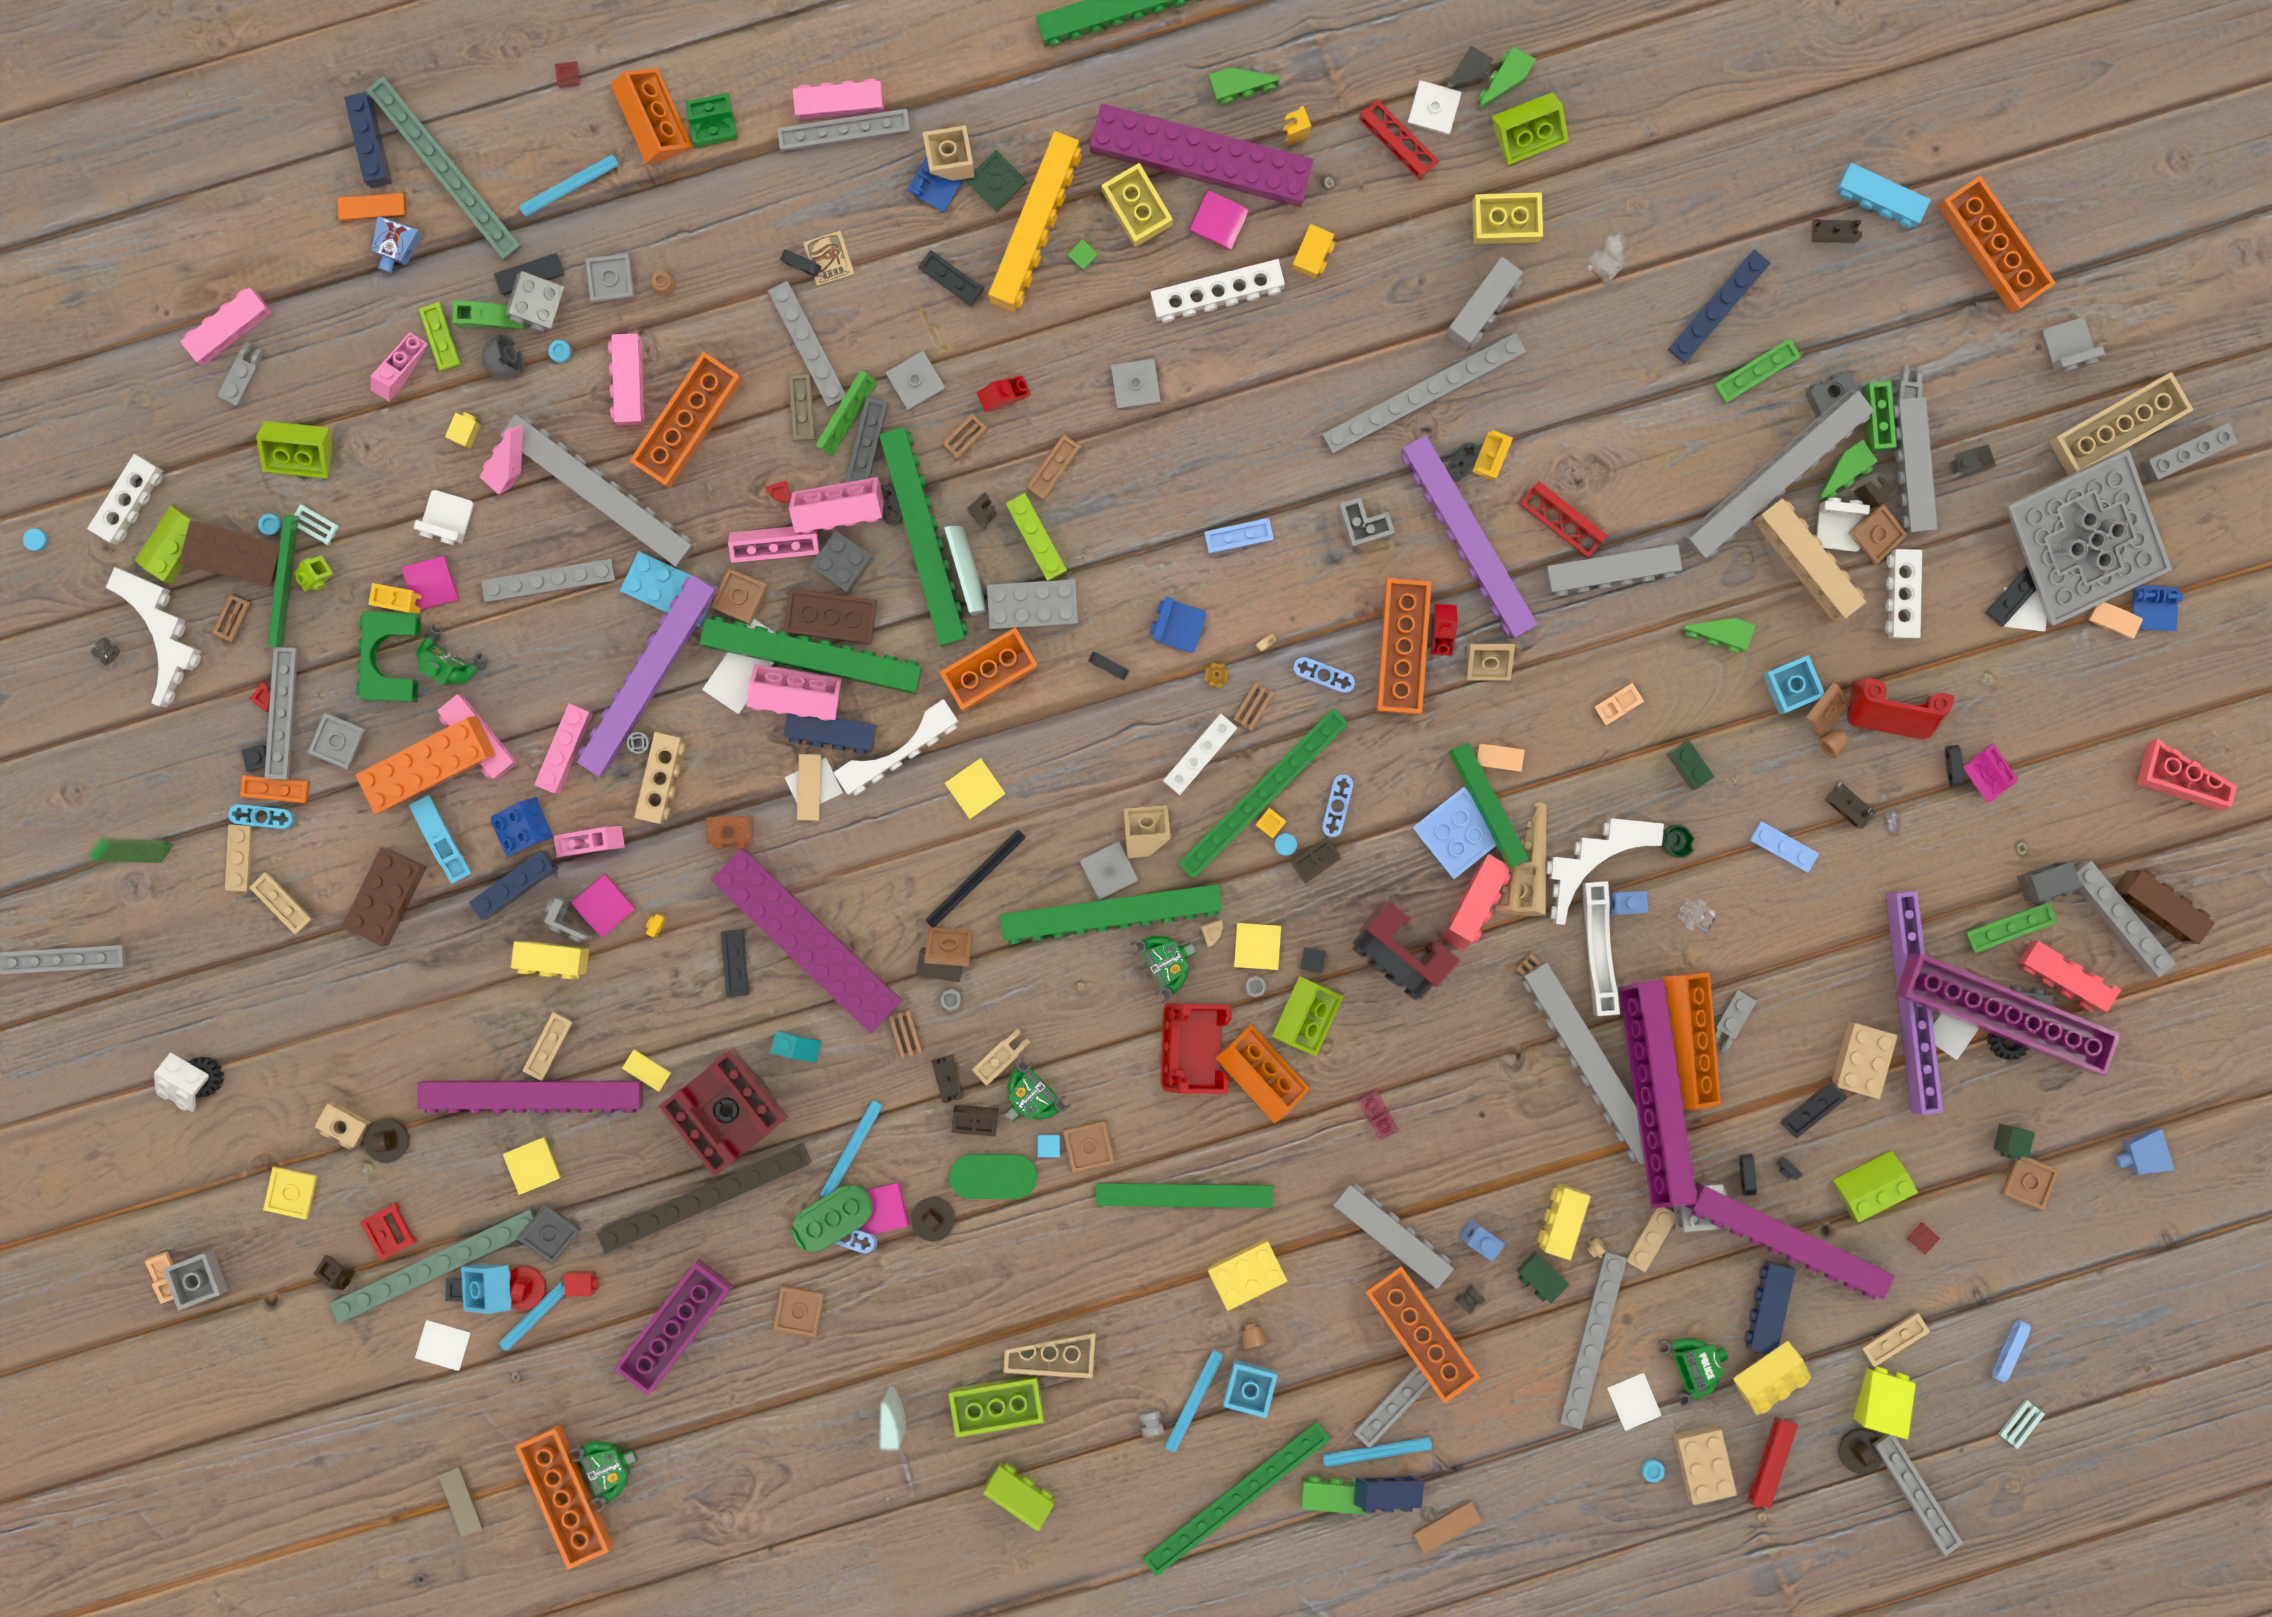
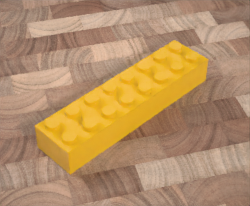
M1054 131L988 294L991 304L1013 313L1016 312L1017 308L1021 309L1025 300V296H1023L1025 287H1030L1033 280L1032 270L1034 267H1038L1041 260L1040 250L1042 247H1046L1050 237L1048 235L1049 228H1053L1057 221V208L1062 207L1065 201L1066 186L1070 187L1074 178L1073 168L1074 166L1078 167L1080 164L1082 149L1079 146V140Z

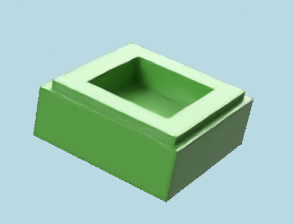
M1082 239L1069 252L1067 257L1084 271L1095 260L1098 253Z

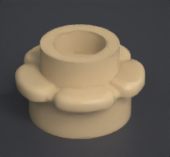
M1597 1237L1593 1240H1588L1589 1246H1587L1590 1254L1593 1257L1603 1258V1254L1607 1252V1249L1601 1240Z

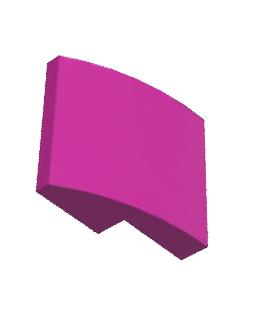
M1207 190L1189 231L1205 240H1211L1227 250H1231L1249 209Z
M446 556L401 567L408 590L421 595V599H416L415 605L421 608L420 610L459 600L455 581L451 577Z
M1993 743L1963 766L1987 803L1995 800L2003 791L2010 788L2018 780Z
M605 873L571 901V904L601 938L635 910V906L620 892L619 888Z
M899 1182L866 1190L872 1198L873 1212L869 1221L861 1227L863 1231L877 1234L909 1226Z

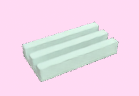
M301 504L294 516H299V519L327 534V537L320 536L298 523L299 529L330 546L331 539L335 537V533L339 530L340 526ZM302 511L331 526V530L329 531L301 515Z
M2025 1399L1998 1434L2018 1449L2045 1414ZM2029 1407L2030 1410L2027 1412L2024 1418L2021 1419V1421L2017 1424L2013 1432L2008 1436L2007 1433L2011 1430L2014 1424L2018 1421V1419L2022 1416L2025 1410Z

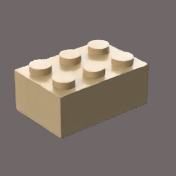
M1848 1022L1832 1081L1838 1088L1880 1099L1898 1035Z
M1717 1425L1673 1434L1688 1500L1693 1505L1737 1495L1723 1433Z

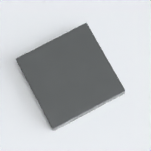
M545 1203L517 1236V1240L553 1264L581 1229Z

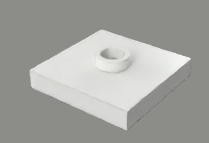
M1420 80L1407 124L1449 136L1462 92Z

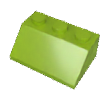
M1553 92L1491 116L1495 136L1508 165L1569 141L1563 106Z
M270 421L263 422L256 436L262 472L328 479L332 454V440L329 427Z
M170 505L135 558V561L160 580L173 584L185 566L178 563L189 521L195 520Z
M1299 976L1272 1037L1317 1056L1344 996Z
M1891 1150L1832 1179L1851 1219L1858 1223L1918 1193L1908 1172Z
M1000 1462L985 1483L983 1494L1036 1531H1039L1054 1506L1055 1499L1052 1498L1053 1494L1045 1488L1039 1489L1034 1485L1035 1482L1028 1476L1024 1475L1022 1477L1017 1474V1469L1011 1464L1006 1463L1004 1465Z

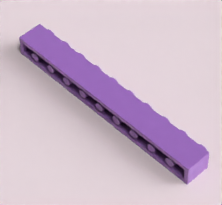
M1424 435L1401 450L1402 455L1400 456L1406 467L1410 466L1412 469V478L1416 485H1421L1425 491L1423 496L1429 505L1432 504L1435 508L1434 515L1440 524L1444 523L1447 529L1445 531L1446 536L1451 543L1455 542L1458 547L1456 552L1461 561L1465 560L1467 562L1469 575L1473 580L1477 579L1481 587L1478 589L1484 599L1488 598L1492 605L1490 610L1494 617H1499L1503 623L1501 629L1504 634L1514 639L1538 625L1427 436Z
M692 575L691 578L687 577L681 586L683 591L679 597L675 596L670 604L671 610L668 615L665 614L659 621L658 626L660 628L657 633H653L646 643L649 646L646 651L638 655L635 660L636 667L633 672L630 670L623 680L625 685L621 690L618 689L612 698V701H614L610 709L606 708L601 715V724L591 731L589 735L591 740L588 745H584L577 755L580 758L576 763L600 777L606 774L719 591L698 576Z
M1918 891L1886 894L1897 988L1910 953L1925 955ZM1898 996L1911 1113L1919 1115L1942 1113L1943 1105L1932 1011L1929 1008Z

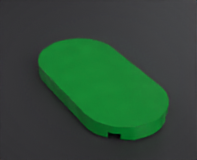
M967 1154L957 1159L949 1172V1182L956 1194L966 1199H1020L1033 1191L1038 1177L1037 1169L1032 1161L1020 1154Z
M845 1185L836 1189L801 1211L795 1217L792 1227V1237L799 1248L808 1252H819L864 1226L872 1216L873 1202L871 1196L864 1188L858 1185Z

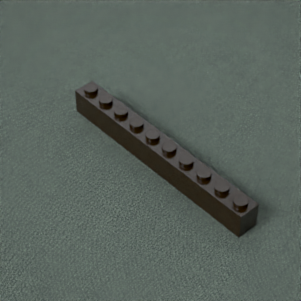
M804 1142L603 1229L596 1233L604 1253H609L812 1163Z

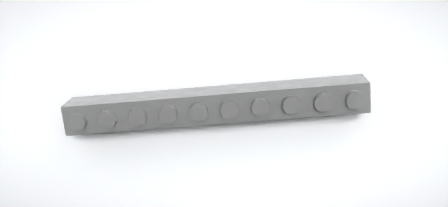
M1850 389L1684 534L1683 537L1699 556L1704 558L1713 556L1719 550L1718 547L1721 544L1734 538L1737 530L1749 525L1753 516L1766 510L1769 502L1774 498L1782 496L1786 491L1785 488L1791 483L1794 484L1799 481L1803 476L1802 474L1807 469L1815 467L1824 454L1832 452L1841 439L1848 438L1858 424L1865 423L1870 418V414L1874 409L1859 390Z
M514 415L501 432V437L508 428L522 425V452L675 567L679 569L695 549L690 545L692 542L690 538L683 533L678 536L673 532L675 527L667 521L659 522L655 519L657 516L655 512L647 506L643 510L637 505L640 502L631 494H628L627 497L620 492L622 488L612 480L610 483L603 480L602 478L605 475L596 468L588 469L585 466L587 462L577 454L575 457H572L567 453L569 451L568 447L560 441L557 444L550 440L552 435L542 428L539 431L532 427L534 422L523 415L520 418L518 415Z
M1543 961L1522 974L1521 976L1524 981L1521 983L1528 993H1533L1536 998L1533 1002L1539 1012L1544 1011L1547 1016L1545 1022L1550 1030L1555 1029L1559 1037L1556 1040L1562 1049L1566 1048L1570 1054L1568 1059L1574 1068L1578 1067L1582 1074L1579 1077L1586 1087L1590 1086L1594 1092L1591 1094L1597 1106L1602 1105L1605 1110L1602 1113L1609 1125L1613 1123L1617 1130L1614 1132L1620 1143L1624 1142L1626 1144L1628 1157L1632 1162L1636 1161L1642 1165L1644 1164V1156L1636 1106L1547 962Z

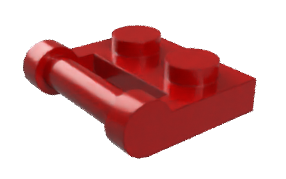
M398 1202L360 1221L380 1261L417 1242L415 1235L412 1236L399 1211L400 1206ZM388 1214H391L404 1239L401 1243L398 1242L385 1217Z

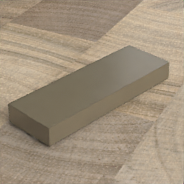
M811 374L788 375L793 441L816 440Z
M461 1466L439 1474L438 1477L461 1537L483 1530L484 1526Z

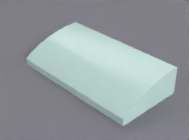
M944 527L970 615L973 617L989 612L964 527Z
M889 1387L881 1403L880 1449H899L906 1433L905 1413L897 1391L894 1387Z

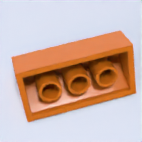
M658 68L624 71L610 84L646 164L665 161L693 147Z
M1015 627L939 673L959 707L965 712L1035 671L1039 666Z
M1252 1024L1243 1030L1215 1057L1274 1124L1287 1115L1310 1090L1307 1084Z

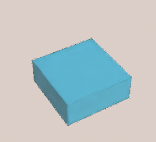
M1038 1134V1157H1060V1134Z

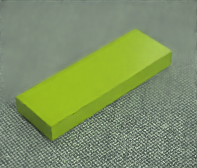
M437 302L419 308L439 371L443 372L462 365L441 303Z

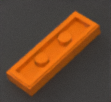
M403 193L337 198L340 221L377 219L378 216L383 218L406 217L405 195Z
M242 775L240 797L308 804L310 782L265 779L264 777Z

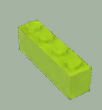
M1024 493L1007 502L1006 506L1046 580L1054 581L1067 574V569L1026 494Z

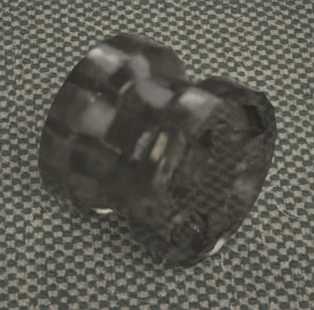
M106 637L99 640L91 649V654L94 657H99L103 665L112 663L120 653V649L117 646H112L110 640Z

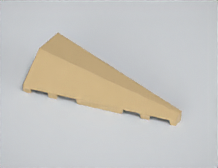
M1542 802L1535 803L1534 807L1536 810L1532 821H1528L1526 826L1529 829L1525 839L1520 842L1529 860L1510 869L1511 877L1507 886H1503L1502 892L1504 894L1500 905L1495 907L1497 912L1521 916L1546 915L1547 805Z

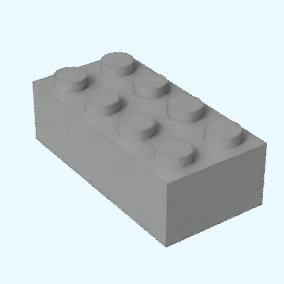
M1501 257L1451 324L1445 337L1464 351L1469 346L1474 348L1484 334L1481 330L1484 329L1486 331L1496 318L1494 312H1501L1510 299L1507 295L1510 294L1512 296L1523 280L1520 277L1523 271L1504 257Z
M1075 579L987 585L991 631H1005L1015 627L1017 630L1079 626Z

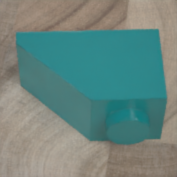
M778 1030L775 1033L770 1053L816 1063L822 1041Z

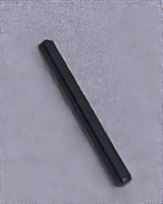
M1016 830L926 918L927 924L934 928L1025 839V835L1020 830Z

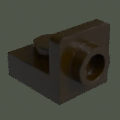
M328 1255L324 1256L314 1272V1275L329 1288L344 1290L350 1284L355 1274V1271L344 1268L332 1256Z

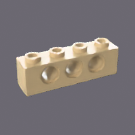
M654 732L634 818L658 824H664L665 820L668 821L671 810L668 808L669 800L674 798L676 790L673 783L674 779L678 778L681 765H678L680 756L683 757L686 744L683 743L684 739ZM669 751L672 758L669 763L665 764L661 756L664 752ZM659 773L666 775V782L662 785H659L656 781ZM655 794L661 797V803L658 806H654L651 802V798Z

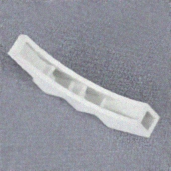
M114 567L106 588L119 594L134 606L145 620L153 635L159 670L157 687L151 703L167 708L175 698L174 691L177 684H180L184 677L183 670L193 671L198 666L201 659V650L177 641L185 631L184 624L186 620L162 610L170 600L169 593L171 590Z
M1610 818L1607 819V823L1604 822L1602 834L1606 836L1605 840L1579 838V842H1575L1574 855H1577V859L1551 857L1550 861L1546 863V874H1549L1548 879L1557 880V884H1553L1552 897H1555V906H1551L1550 919H1553V924L1565 925L1568 907L1575 891L1585 876L1599 863L1611 855L1626 849L1640 846H1662L1664 824Z

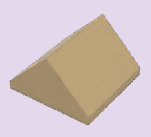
M1469 644L1467 646V680H1511L1515 644Z

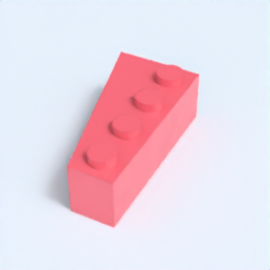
M2158 738L2147 743L2137 785L2218 811L2232 807L2237 788L2236 785L2212 771L2209 772L2201 767V764L2181 755L2182 753L2176 749H2171L2164 745V742Z
M1489 854L1483 858L1469 883L1470 889L1465 891L1459 901L1461 907L1456 909L1449 920L1451 926L1442 932L1440 939L1462 951L1471 943L1478 941L1482 934V931L1479 930L1482 923L1486 924L1492 914L1489 911L1492 904L1496 905L1501 897V893H1499L1501 886H1506L1511 877L1509 874L1510 869L1506 863Z
M2031 941L2018 961V964L2023 966L2022 970L2031 976L2036 974L2042 978L2041 982L2050 988L2055 986L2061 990L2059 994L2069 1000L2074 998L2080 1002L2078 1006L2088 1012L2091 1010L2108 1012L2120 993V988L2115 985L2106 986L2102 984L2103 978L2089 972L2085 974L2082 966L2070 960L2064 961L2065 956L2039 941Z

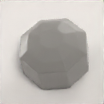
M1255 975L1247 979L1244 987L1248 995L1256 998L1264 994L1267 986L1263 978Z
M949 989L943 992L940 1001L943 1008L951 1011L959 1008L962 998L960 992Z

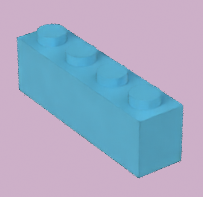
M1850 163L1845 168L1835 190L1841 198L1848 201L1854 200L1864 209H1873L1879 212V215L1883 218L1895 219L1905 228H1915L1920 224L1931 199L1853 163Z

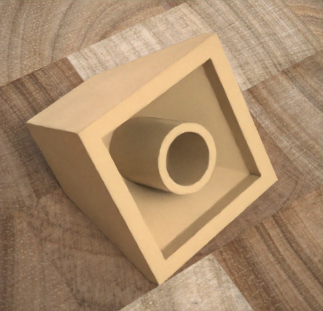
M1168 805L1124 809L1128 858L1151 856L1171 839Z

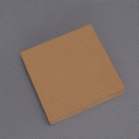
M1884 503L1875 506L1868 515L1848 532L1874 565L1879 564L1908 535Z
M728 568L710 608L751 625L769 585Z
M1832 683L1806 717L1815 733L1822 738L1849 706V702L1840 686Z
M929 927L924 963L969 966L973 930Z
M1106 1120L1063 1129L1072 1173L1115 1164Z
M2021 1157V1161H2013L2000 1194L2044 1211L2060 1170L2034 1159Z
M781 1285L773 1330L816 1338L825 1293Z

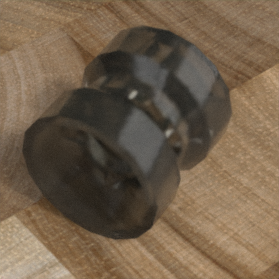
M1469 1284L1465 1288L1466 1292L1459 1294L1455 1300L1471 1315L1475 1311L1476 1305L1482 1304L1486 1299Z

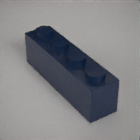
M366 92L345 96L344 99L364 183L370 188L392 184L373 99Z
M787 713L784 737H788V742L802 744V740L811 741V746L823 747L824 744H830L832 749L845 751V748L848 747L854 748V753L867 755V751H873L877 725L835 718V720H821L818 717H800L796 714Z
M539 851L468 903L481 920H488L559 868L547 851Z
M1766 1260L1764 1265H1761L1759 1270L1760 1285L1756 1287L1754 1292L1756 1303L1749 1315V1321L1751 1322L1750 1330L1746 1331L1744 1343H1746L1748 1349L1769 1354L1779 1347L1796 1272L1795 1268Z

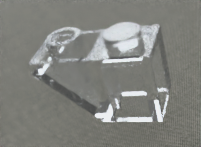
M1621 231L1616 236L1612 233L1603 243L1606 247L1601 252L1597 250L1589 258L1591 263L1588 269L1606 285L1625 265L1624 234Z

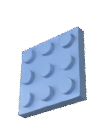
M1462 787L1412 827L1452 879L1458 877L1497 846L1473 798L1465 787Z

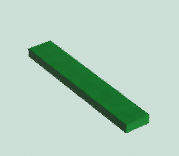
M283 515L268 646L283 647L299 516Z
M1469 743L1450 750L1449 754L1508 868L1511 869L1528 861L1529 858Z

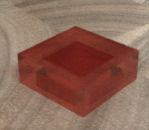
M577 61L555 64L559 88L581 85Z
M1920 1223L1907 1238L1925 1255L1940 1239L1924 1223Z

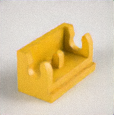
M1304 106L1299 107V110L1289 113L1285 117V121L1294 118V122L1285 125L1283 128V132L1287 131V138L1284 140L1286 147L1309 138L1311 123Z
M1494 430L1492 432L1488 431L1472 473L1495 481L1513 437Z
M372 583L368 605L420 614L421 608L416 606L415 602L416 599H421V595L414 593L412 590Z

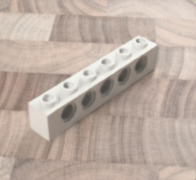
M1279 259L1150 291L1156 320H1162V323L1175 320L1176 316H1193L1199 310L1204 309L1205 312L1216 310L1219 305L1233 306L1238 304L1239 300L1246 298L1247 301L1259 299V295L1268 293L1269 296L1279 294L1284 289L1285 283ZM1257 277H1263L1266 280V284L1258 286L1254 280ZM1241 282L1244 284L1245 289L1238 292L1233 288V285ZM1214 288H1221L1224 294L1221 297H1216L1212 294V290ZM1194 293H1199L1203 299L1200 302H1194L1190 297ZM1176 298L1182 304L1180 307L1174 308L1169 302Z

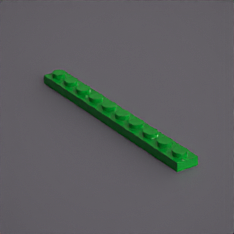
M1333 708L1178 864L1194 879L1349 723Z
M1316 1420L1143 1556L1144 1562L1157 1577L1330 1441L1329 1435Z

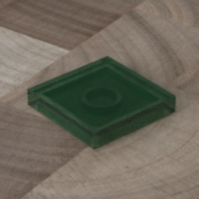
M995 150L974 171V177L967 178L965 182L997 213L1027 183V180Z

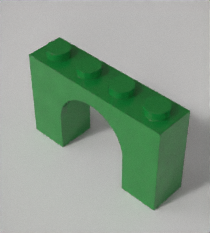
M363 611V616L359 620L362 638L358 642L361 660L357 663L360 682H357L356 693L359 695V699L365 701L417 703L418 681L384 676L377 667L376 653L381 643L390 637H421L422 615L417 613Z

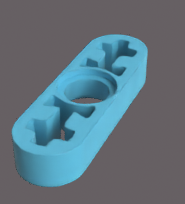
M236 804L230 808L228 813L229 819L233 823L241 825L288 829L295 823V815L287 809ZM241 808V812L251 814L250 818L241 817L239 821V817L235 816V813L239 812ZM261 810L267 813V820L264 823L258 822L256 818L257 813ZM285 813V817L289 819L283 825L282 821L273 820V816H283Z

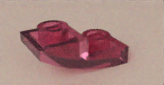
M1376 1088L1356 1099L1380 1141L1399 1130Z

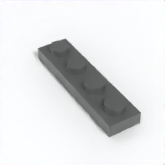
M866 397L845 482L870 478L888 402Z

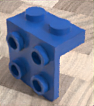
M1166 596L1165 601L1160 600L1156 612L1160 614L1158 622L1153 621L1150 634H1153L1152 640L1193 653L1207 614L1203 610L1176 602L1174 598Z
M537 797L520 801L491 817V822L506 856H512L534 844L553 838Z

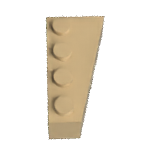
M1095 1332L1006 1349L1003 1373L1093 1378Z

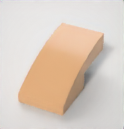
M2105 602L2095 606L2088 621L2106 630H2113L2129 639H2134L2143 618Z
M1632 682L1596 705L1595 709L1605 725H1608L1644 702V699Z
M1479 744L1477 760L1482 767L1521 772L1525 750Z
M168 1251L145 1261L154 1281L152 1287L161 1304L174 1299L163 1271L164 1268L174 1265Z

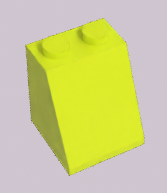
M1876 1366L1875 1369L1867 1367L1853 1419L1866 1428L1908 1440L1916 1383L1909 1379V1375L1900 1372L1892 1375L1888 1373V1369Z

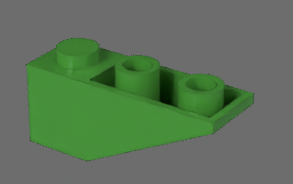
M1514 46L1510 53L1505 51L1499 62L1502 64L1500 70H1494L1488 81L1492 84L1488 90L1483 89L1478 98V101L1481 102L1478 109H1484L1522 85L1536 59Z
M1227 68L1211 73L1208 79L1216 105L1222 104V106L1232 104L1235 99L1241 97L1249 99L1260 91H1264V93L1271 92L1276 89V86H1279L1280 80L1279 76L1235 68Z
M453 301L452 323L458 328H525V322L522 325L509 320L510 317L505 315L507 305L476 301Z
M1861 440L1839 455L1816 498L1817 501L1823 498L1827 501L1828 498L1838 494L1836 489L1843 486L1845 489L1856 482L1854 477L1860 473L1862 476H1865L1874 470L1872 465L1878 461L1864 440Z
M1737 618L1685 625L1681 627V631L1686 632L1685 636L1693 639L1701 637L1707 639V644L1717 647L1721 644L1727 646L1728 651L1740 654V651L1748 650L1756 625Z

